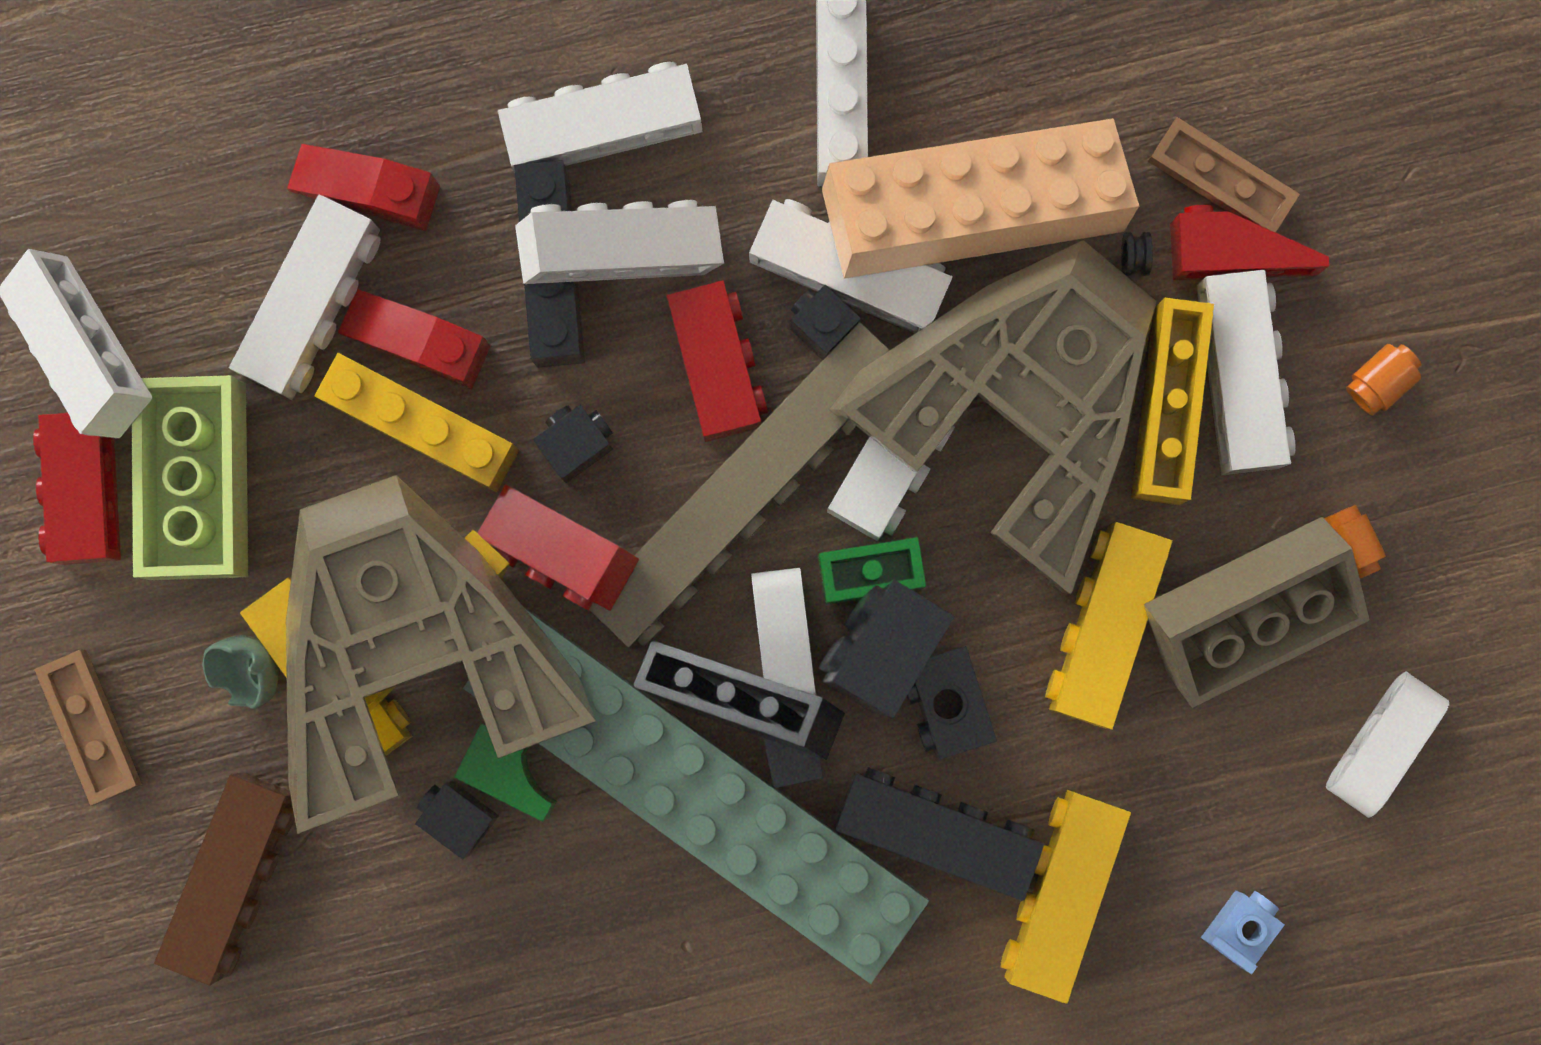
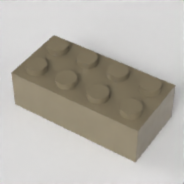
M1323 517L1144 604L1166 673L1192 708L1370 621L1353 549Z

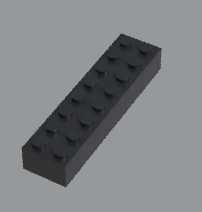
M895 579L884 588L875 585L858 601L845 622L844 626L851 630L849 636L845 635L834 642L818 668L826 672L821 682L872 713L894 718L955 616Z

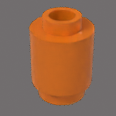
M1386 344L1352 375L1353 382L1346 387V390L1360 408L1373 416L1380 409L1383 411L1388 410L1421 380L1418 368L1422 364L1418 357L1405 345L1401 344L1396 348L1391 344Z
M1355 504L1324 518L1353 549L1360 579L1381 570L1378 560L1386 557V554L1367 514L1361 515Z

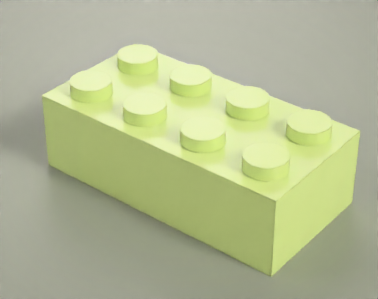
M231 375L141 378L153 398L132 423L133 577L146 580L248 577L246 384Z

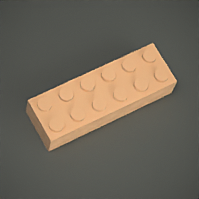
M1114 118L829 163L822 188L844 279L1120 233L1125 231L1139 208Z

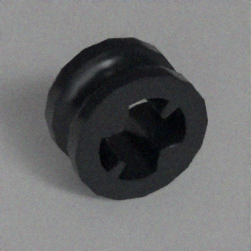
M1125 232L1121 245L1123 274L1131 276L1132 272L1137 270L1141 272L1142 276H1149L1153 262L1151 233L1143 232L1140 237H1134L1132 232Z

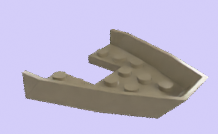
M1082 240L987 285L861 369L829 410L836 416H845L908 468L918 472L976 395H978L1050 454L990 533L1050 580L1047 585L1052 589L1071 595L1131 423L1157 301Z
M397 475L300 509L286 615L288 784L297 834L400 796L365 697L463 662L498 758L596 722L578 674L479 551Z

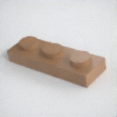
M1178 117L1175 118L1148 160L1152 165L1222 209L1275 233L1300 195L1295 190Z
M77 650L34 669L90 806L102 803L142 785L87 650Z

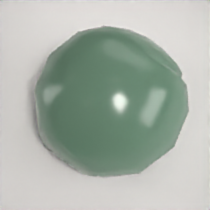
M237 635L216 642L205 649L202 666L206 682L211 688H224L228 690L231 694V699L228 702L230 706H248L251 709H257L273 698L277 691L279 668L260 640L252 636Z

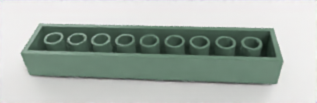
M525 608L578 674L596 722L574 729L539 744L861 978L872 984L928 904V898L789 796L774 788L764 778L649 695L633 687L631 682L534 612ZM468 680L463 689L475 697Z

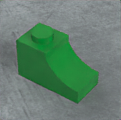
M481 723L454 778L542 822L549 818L557 802L536 784L530 773L527 762V752L530 746L498 758L486 724Z

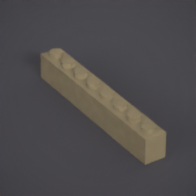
M859 322L636 553L635 556L639 558V561L611 611L594 602L589 610L628 648H633L637 642L646 647L665 627L659 621L661 617L671 607L678 612L682 610L698 593L693 584L706 571L713 577L731 559L733 555L727 549L737 538L741 536L745 541H748L767 521L761 515L762 512L773 501L780 506L784 504L800 486L795 478L807 466L815 471L831 455L834 449L829 443L842 430L849 436L857 428L845 416H836L829 409L861 369L890 350Z

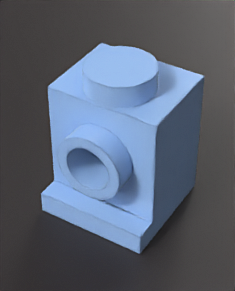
M1235 890L1201 938L1237 966L1252 975L1258 967L1256 963L1285 924L1274 917L1279 908L1263 895L1254 891L1248 897ZM1248 921H1255L1257 929L1250 938H1245L1242 934L1243 925Z

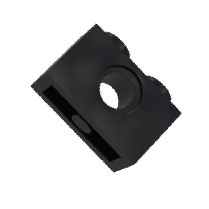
M960 647L930 657L907 695L910 705L919 703L924 722L917 724V729L925 752L934 750L936 758L941 760L997 742L967 647ZM945 689L953 691L959 699V709L950 718H941L936 714L933 707L935 696Z

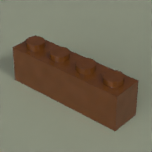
M243 772L229 775L154 964L209 986L223 979L224 975L230 976L242 951V948L236 946L242 929H249L260 907V901L255 899L262 881L268 882L277 866L279 854L274 853V849L280 834L286 836L295 821L289 790Z

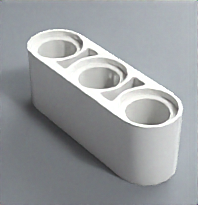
M800 567L751 573L763 677L816 695Z
M1403 672L1388 688L1331 773L1326 784L1327 790L1368 818L1374 816L1389 799L1443 718L1449 706V700L1408 672Z

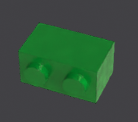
M918 537L823 552L818 555L826 605L862 599L875 585L884 588L893 579L913 591L926 587Z

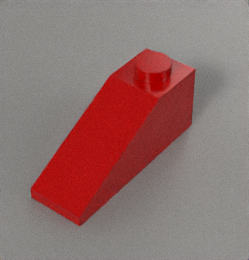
M301 144L287 189L314 199L320 194L351 210L426 231L440 185L431 172L383 158Z
M1211 205L1185 207L1184 213H1179L1170 223L1173 280H1201L1206 276L1265 270L1266 277L1317 276L1329 267V256L1229 211L1213 212V206Z
M357 289L338 331V334L471 390L491 347L486 339L479 334L438 317Z

